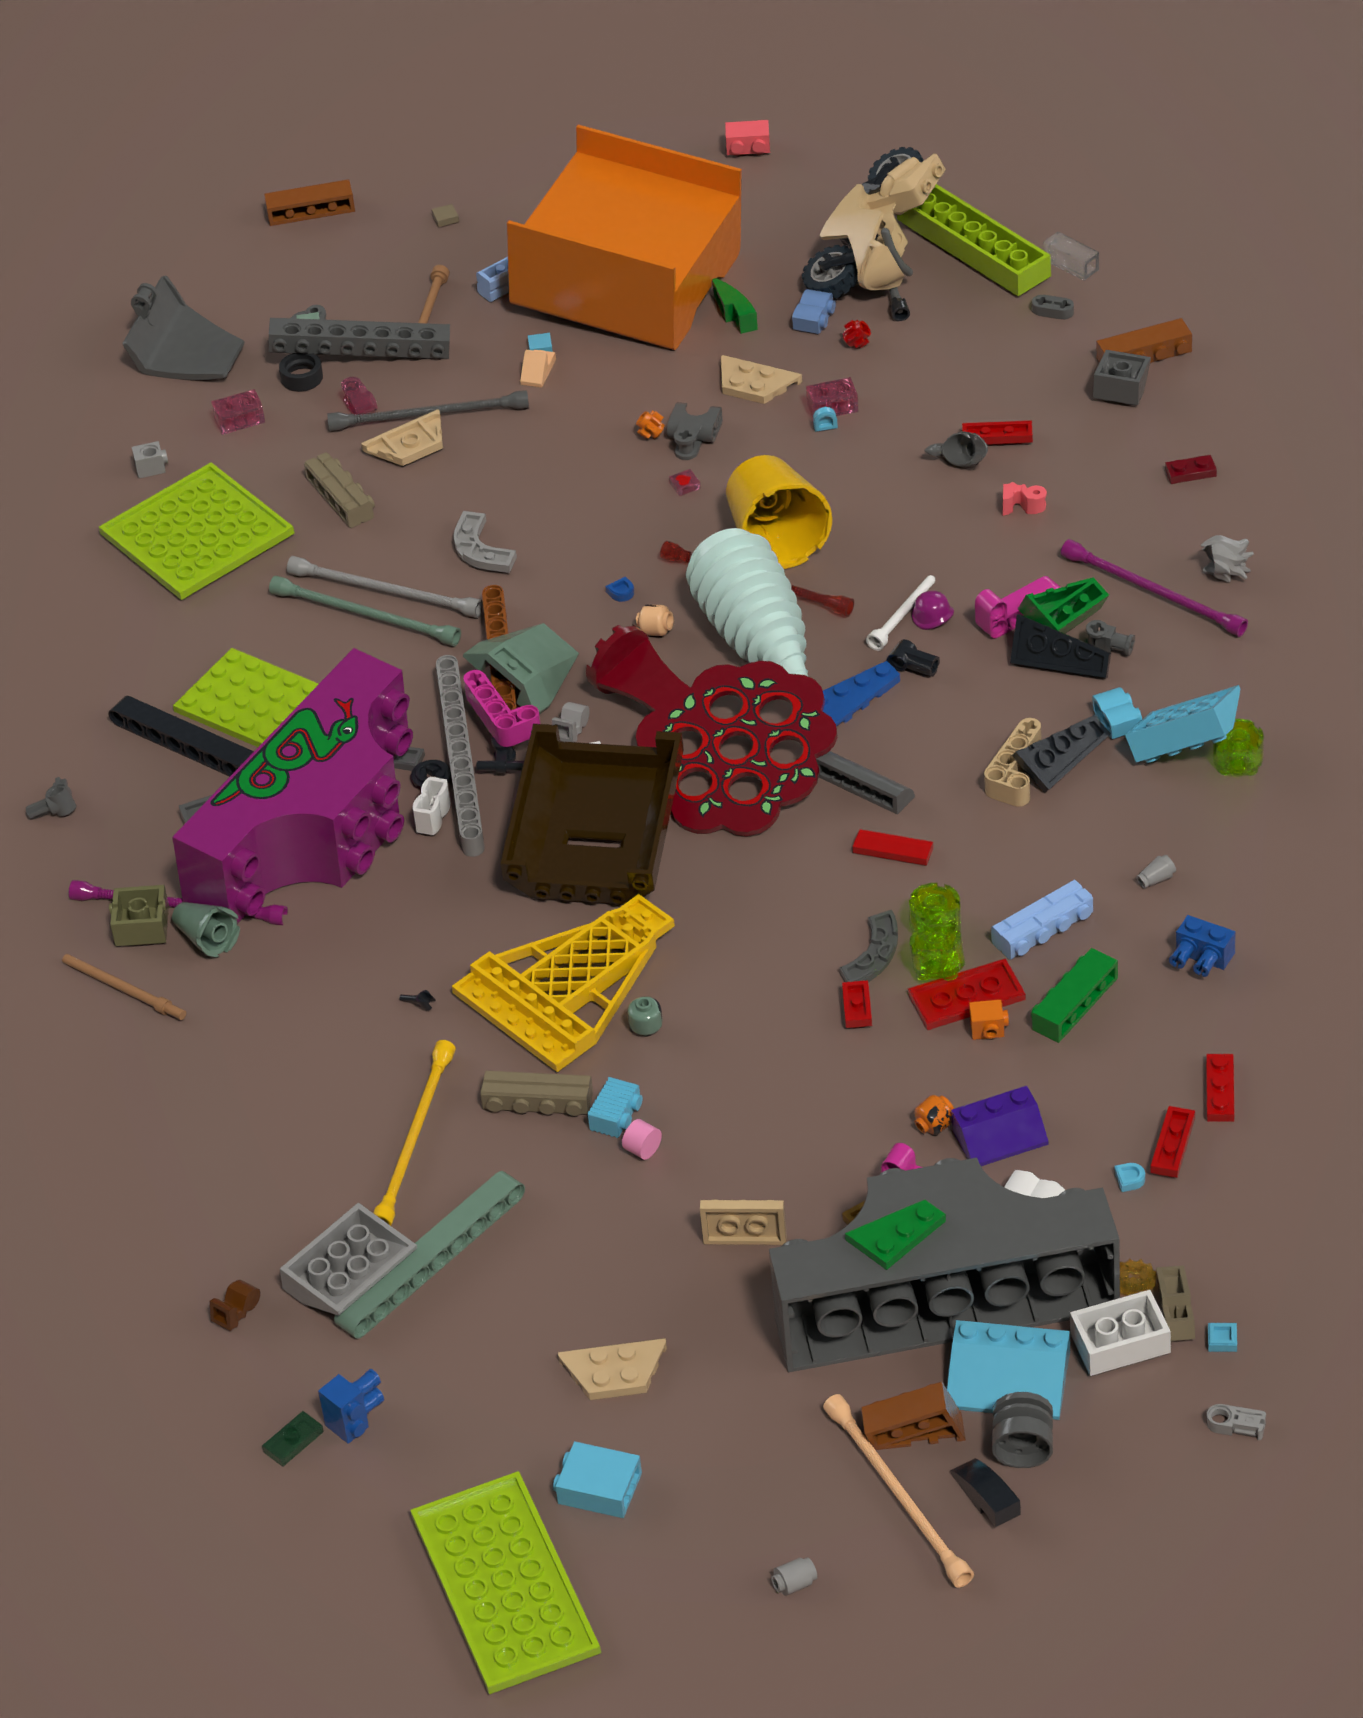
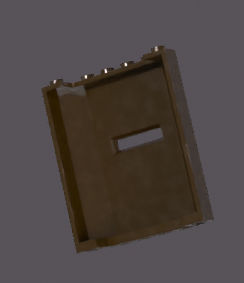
M533 723L500 863L503 880L531 898L601 902L620 905L627 903L638 894L645 897L653 892L656 886L684 751L682 733L657 731L655 737L656 747L560 741L558 725ZM569 838L622 841L621 848L572 845L568 844Z

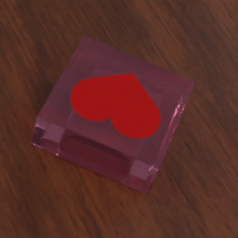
M691 469L669 476L670 484L679 496L701 488L700 481Z

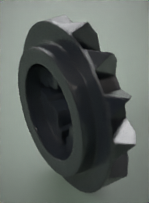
M426 760L413 768L411 778L415 787H422V784L428 778L427 774L432 777L436 776V778L447 779V783H449L451 770L443 761Z

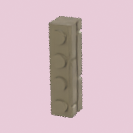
M325 452L318 455L316 459L311 458L305 461L306 478L349 527L353 528L360 525L361 522L364 523L373 519L375 504L372 497L364 494L360 483L353 482L350 472L342 469L341 463L337 458L333 459L329 453Z
M485 1071L481 1088L483 1109L493 1112L508 1110L518 1113H526L528 1111L542 1112L547 1115L568 1113L572 1116H578L580 1114H588L593 1096L591 1076Z

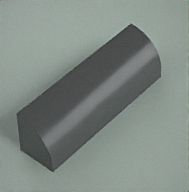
M832 751L816 758L819 767V778L897 815L915 797L912 789Z

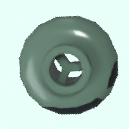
M643 996L636 998L629 1004L627 1013L632 1031L639 1035L648 1036L661 1028L663 1022L662 1008L656 999Z

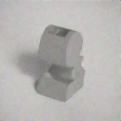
M573 702L564 704L561 719L556 717L552 719V725H558L560 741L577 742L578 734L582 732V727H585L588 722L589 706Z

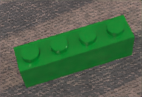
M1093 948L1085 955L1080 956L1076 965L1070 971L1065 972L1061 981L1048 991L1042 1002L1033 1007L1031 1011L1032 1030L1059 1043L1118 979V960Z

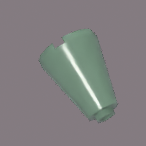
M182 902L175 907L172 914L173 923L202 953L218 957V954L230 951L237 942L240 926H237V914L231 909Z

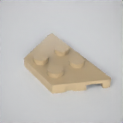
M725 355L721 356L722 391L725 395L765 404L775 396L785 393L787 391L786 387L792 383L797 385L802 383V374Z
M437 409L361 443L362 451L404 466L442 449L440 411Z
M666 1338L558 1352L559 1363L562 1366L565 1365L571 1373V1378L582 1387L589 1400L646 1393L651 1384V1377L659 1367L658 1361L662 1352H666Z

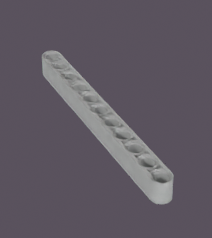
M444 655L437 659L436 669L463 853L466 856L475 857L484 852L485 845L459 667L456 657Z

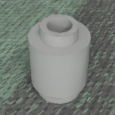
M799 1557L774 1568V1575L771 1576L775 1590L787 1596L812 1585V1582L817 1579V1571L810 1558L802 1559Z

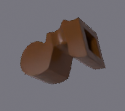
M241 1279L232 1282L227 1288L224 1302L218 1298H213L209 1301L211 1321L229 1331L237 1328L239 1321L246 1317L247 1311L254 1309L259 1302L260 1289Z

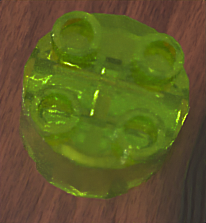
M1235 719L1233 729L1226 734L1227 738L1213 743L1214 764L1222 775L1253 776L1258 772V768L1262 765L1264 759L1263 730L1260 727L1259 729L1255 727L1254 722L1250 720Z
M928 883L919 886L911 893V899L909 900L910 928L916 936L923 939L924 943L933 945L938 941L949 939L961 931L960 896L949 885L944 884V887H940L938 883Z
M933 924L925 926L924 932L919 934L917 930L911 935L910 949L913 969L919 980L939 978L953 980L958 977V972L965 965L962 936L959 930L956 932L954 926L947 924Z

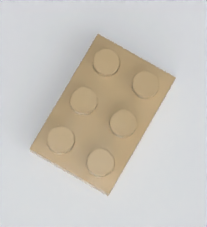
M700 1200L704 1244L783 1245L786 1243L784 1201Z

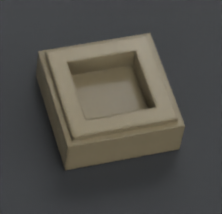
M453 204L432 209V215L438 227L459 222V217Z

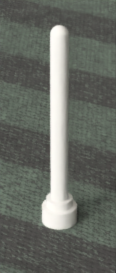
M927 576L881 629L873 630L867 636L866 642L871 649L880 651L888 643L889 633L913 608L916 598L921 593L928 591L935 583L934 576Z

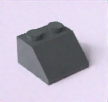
M1105 350L1094 374L1093 398L1121 402L1127 405H1138L1144 393L1151 357Z

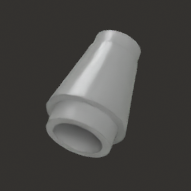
M1167 855L1157 856L1136 878L1141 887L1145 889L1172 878L1173 873L1176 872V867Z

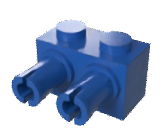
M1187 915L1176 931V950L1170 956L1169 962L1174 967L1178 964V968H1183L1189 958L1196 960L1197 963L1193 966V970L1199 976L1202 973V977H1207L1212 967L1224 970L1235 954L1236 931Z
M369 1369L353 1383L338 1374L318 1390L325 1426L347 1444L365 1432L369 1427L367 1414L384 1401L382 1392L376 1387L381 1383L380 1377L373 1369Z

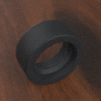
M292 353L284 357L279 364L281 383L291 391L300 392L313 389L323 379L321 360L313 353ZM298 369H311L304 374H291V372Z

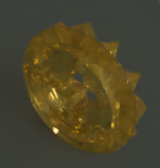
M1131 1258L1125 1263L1120 1262V1293L1129 1296L1154 1288L1156 1284V1271L1153 1270L1151 1263L1145 1264L1142 1259L1132 1261ZM1129 1273L1133 1275L1139 1274V1279L1136 1277L1129 1278Z

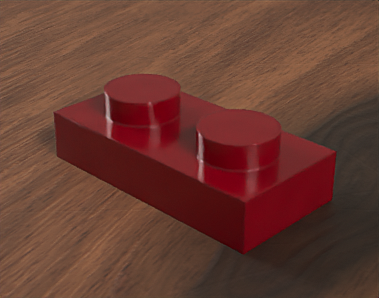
M1211 455L1165 462V471L1170 484L1217 477V468Z

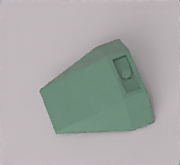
M542 623L481 641L465 652L463 657L480 671L491 664L521 690L516 703L520 706L533 705L538 708L540 714L550 707L579 653L547 625Z

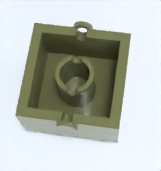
M165 885L114 888L113 902L109 903V911L115 946L166 943L169 903Z

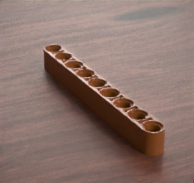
M489 585L482 591L487 640L509 633L503 588L499 585ZM490 664L492 685L510 710L516 709L514 684Z

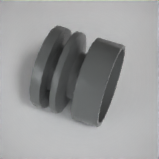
M1031 1392L1006 1394L993 1405L992 1453L998 1461L1015 1468H1031L1049 1460L1053 1454V1407L1050 1402L1041 1395Z

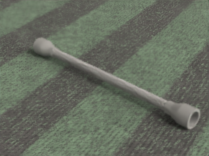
M291 556L287 564L288 574L295 576H320L452 607V609L459 610L464 615L479 618L483 610V601L472 597L451 598L419 591L400 585L321 568L311 564L304 558Z

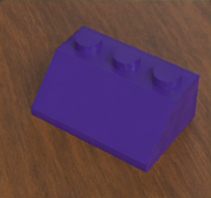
M1027 1086L951 1110L953 1134L967 1159L977 1158L981 1166L1049 1145L1038 1104Z

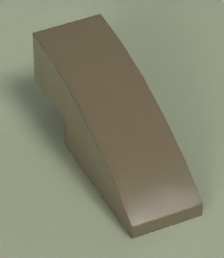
M1184 1265L1157 1267L1156 1275L1161 1311L1171 1331V1341L1195 1339V1321L1191 1307V1294Z

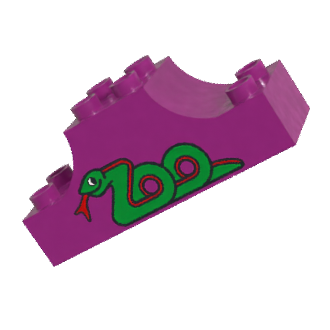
M353 648L175 833L172 839L183 902L227 907L237 914L238 924L244 917V913L250 916L255 915L264 903L265 894L275 889L300 882H322L342 888L355 873L362 875L370 868L374 860L375 851L385 841H395L404 826V816L399 814L398 805L401 784L395 777L393 756H402L407 752L412 743L413 731L408 728L407 710L410 698L404 691L403 672L401 669Z

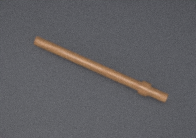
M69 954L63 956L62 962L153 1006L155 1011L163 1015L169 1014L180 1020L186 1017L185 1010L173 1005L172 1001L164 997L158 998Z

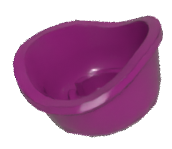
M926 591L921 593L915 600L912 620L920 629H932L947 622L954 615V609L950 606L943 593Z

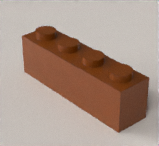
M349 179L264 194L270 226L355 212Z
M1179 318L1096 341L1097 360L1100 363L1105 350L1151 357L1150 363L1192 352V333L1183 319Z

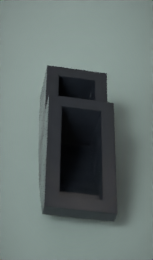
M974 1458L950 1470L953 1478L980 1514L985 1512L995 1527L1021 1515L1020 1499L1003 1479L982 1461Z

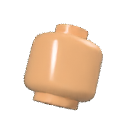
M647 604L637 613V626L649 636H664L673 627V613L665 605Z

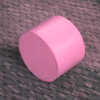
M636 1119L626 1129L622 1139V1146L625 1150L646 1160L658 1149L662 1133L659 1129L645 1121Z

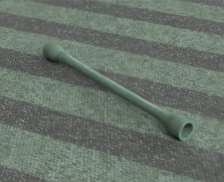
M275 575L269 585L271 594L282 597L299 596L430 634V636L436 637L442 643L450 646H457L461 638L460 628L450 625H428L303 589L293 584L287 578Z

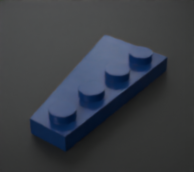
M885 661L823 690L825 698L823 712L832 717L836 726L841 722L846 723L852 719V714L857 710H863L869 706L870 700L874 697H881L900 682V674L888 661Z

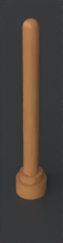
M436 265L432 269L431 279L433 283L418 323H428L439 289L448 280L450 271L443 265Z

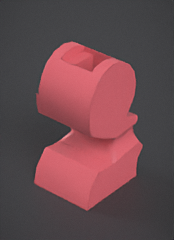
M1014 482L1003 484V516L1012 513L1015 504H1020L1027 514L1043 512L1046 509V489L1038 485L1027 488L1025 484L1017 485Z

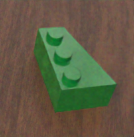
M1092 577L1066 584L1065 587L1058 589L1050 588L1046 589L1045 592L1035 595L1033 593L1027 594L1018 610L1029 619L1067 633L1100 610L1109 594Z

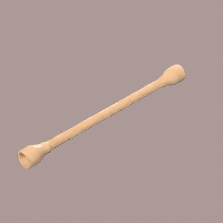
M840 1394L829 1397L823 1406L825 1412L831 1420L839 1423L844 1430H847L915 1524L923 1532L927 1540H929L939 1554L940 1560L944 1564L946 1575L952 1584L957 1588L967 1585L974 1577L972 1569L966 1561L957 1557L952 1550H949L929 1521H927L912 1498H910L906 1490H904L856 1425L850 1406L844 1397Z

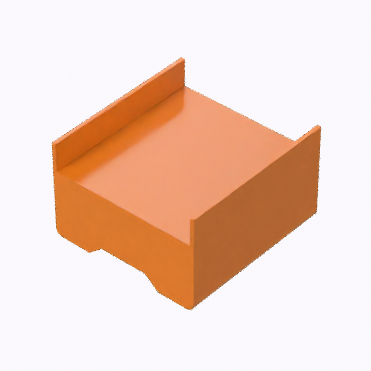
M577 125V152L525 224L510 220L507 222L509 301L511 304L676 350L690 330L697 307L712 286V279L717 277L724 278L739 255L741 245L742 169Z

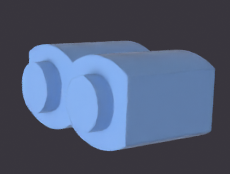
M806 289L792 316L793 330L816 334L821 333L822 329L827 327L828 317L835 311L836 302L833 300L832 293Z

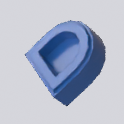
M626 576L605 586L606 593L615 601L625 602L634 596V585Z

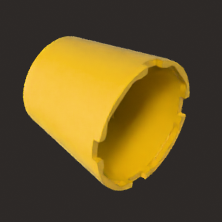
M771 455L755 456L741 463L731 474L726 487V497L736 528L744 529L752 534H758L766 538L770 543L771 550L778 557V563L784 569L809 560L808 556L818 548L821 549L832 527L830 505L820 491L786 462Z

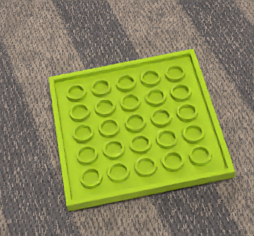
M212 462L99 526L102 536L181 600L295 534L294 527Z

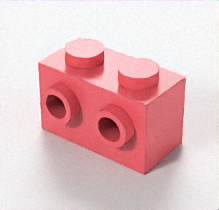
M768 120L725 122L727 155L739 156L742 154L770 153Z

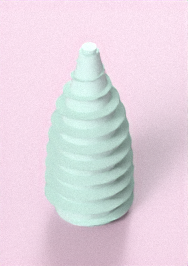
M739 528L722 530L706 538L699 544L690 558L686 579L693 598L698 602L703 613L707 615L709 622L715 626L718 634L745 661L750 663L772 661L783 666L789 674L808 676V670L805 668L806 655L803 653L807 642L804 637L805 624L801 620L802 611L797 605V597L794 591L791 590V583L785 576L784 568L778 563V557L771 550L769 541L758 534H752Z

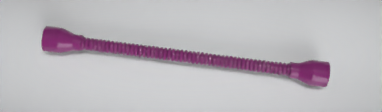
M1068 539L1061 548L1062 557L1071 561L1090 563L1144 589L1161 595L1166 599L1215 620L1216 623L1222 625L1229 633L1241 637L1248 627V620L1236 614H1226L1213 610L1115 564L1100 559L1076 541Z
M72 880L69 886L70 900L77 901L100 898L113 900L114 890L102 889L86 881ZM167 897L170 907H176L183 902L182 898ZM274 904L261 907L251 917L264 920L270 924L283 925L282 917L288 914L287 906Z

